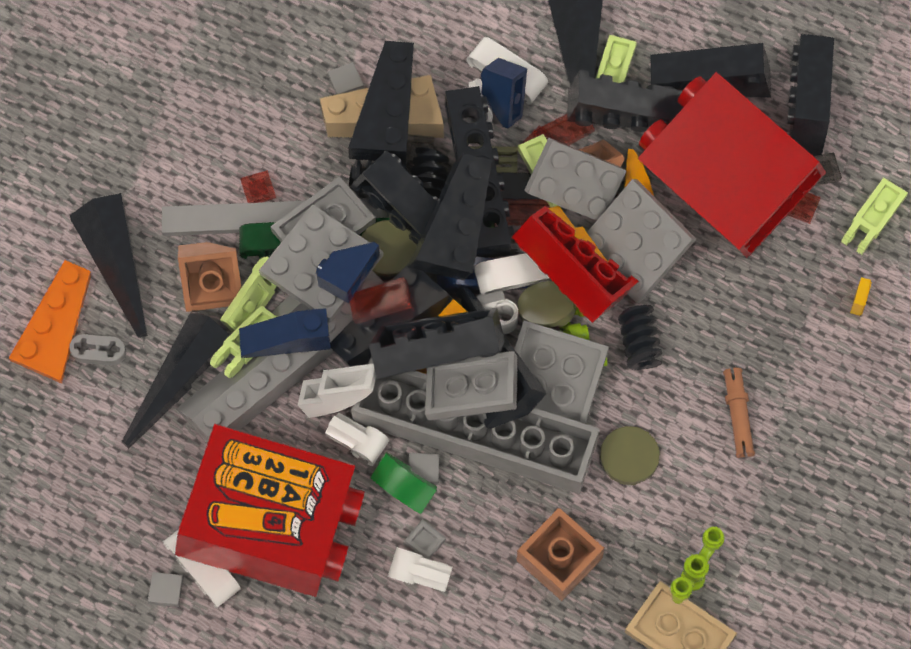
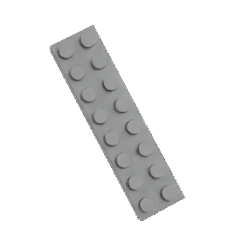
M372 357L369 361V364H373ZM410 371L379 379L376 377L373 392L352 406V419L360 425L371 426L394 436L577 494L581 492L598 441L600 429L536 408L529 415L492 429L487 428L484 424V419L487 418L486 413L428 420L425 415L427 374L418 371Z

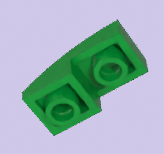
M386 452L370 478L397 500L421 514L437 491V486L411 471L412 467Z

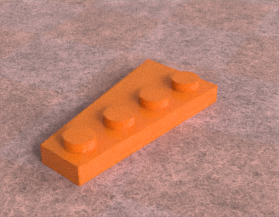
M64 260L9 356L10 361L62 384L66 364L70 356V343L77 330L79 316L92 275L91 271Z

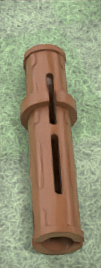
M729 368L723 371L727 388L725 401L730 408L736 457H745L744 445L747 456L752 457L755 455L747 409L749 396L744 390L742 368H733L735 380H733L731 369Z

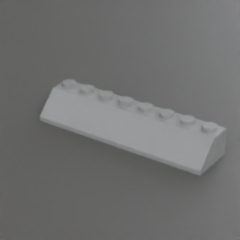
M373 271L365 278L350 303H346L331 323L328 321L330 342L387 286ZM330 349L253 357L247 364L244 363L241 370L231 379L224 375V370L177 407L176 410L208 444L214 424L239 431L334 353V351Z

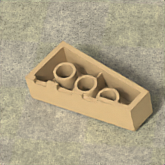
M431 75L412 78L408 138H444V123ZM369 88L320 98L327 137H352Z

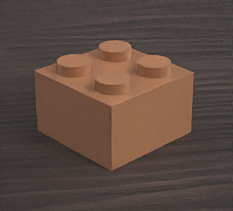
M558 508L517 550V562L558 599L563 601L603 559L604 547L564 511Z

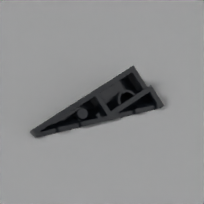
M548 0L562 61L570 85L579 70L589 71V77L594 78L603 0Z
M122 194L93 198L70 215V220L137 337H146L148 335Z
M461 285L457 289L456 296L461 298L462 307L468 312L485 309L469 287ZM505 336V342L498 353L514 351L518 357L516 409L486 413L487 418L484 419V424L490 429L529 415L547 394Z
M194 310L189 314L121 441L128 449L192 388L191 384L211 366V357L230 336L212 318Z

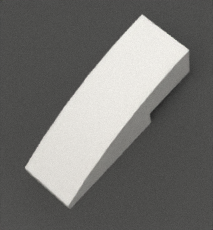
M374 364L323 370L322 378L303 380L297 405L308 418L328 415L355 405L373 392L376 379Z

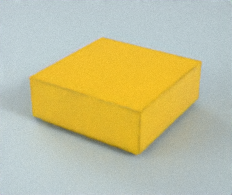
M861 277L850 313L862 315L872 284L870 279Z

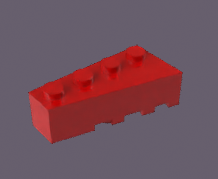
M544 206L531 215L512 238L519 248L527 253L538 265L539 269L558 286L561 293L566 295L578 307L580 313L593 323L619 303L639 281L632 275L628 278L617 270L619 265L611 258L605 261L595 253L596 246L588 240L585 241L575 237V230Z

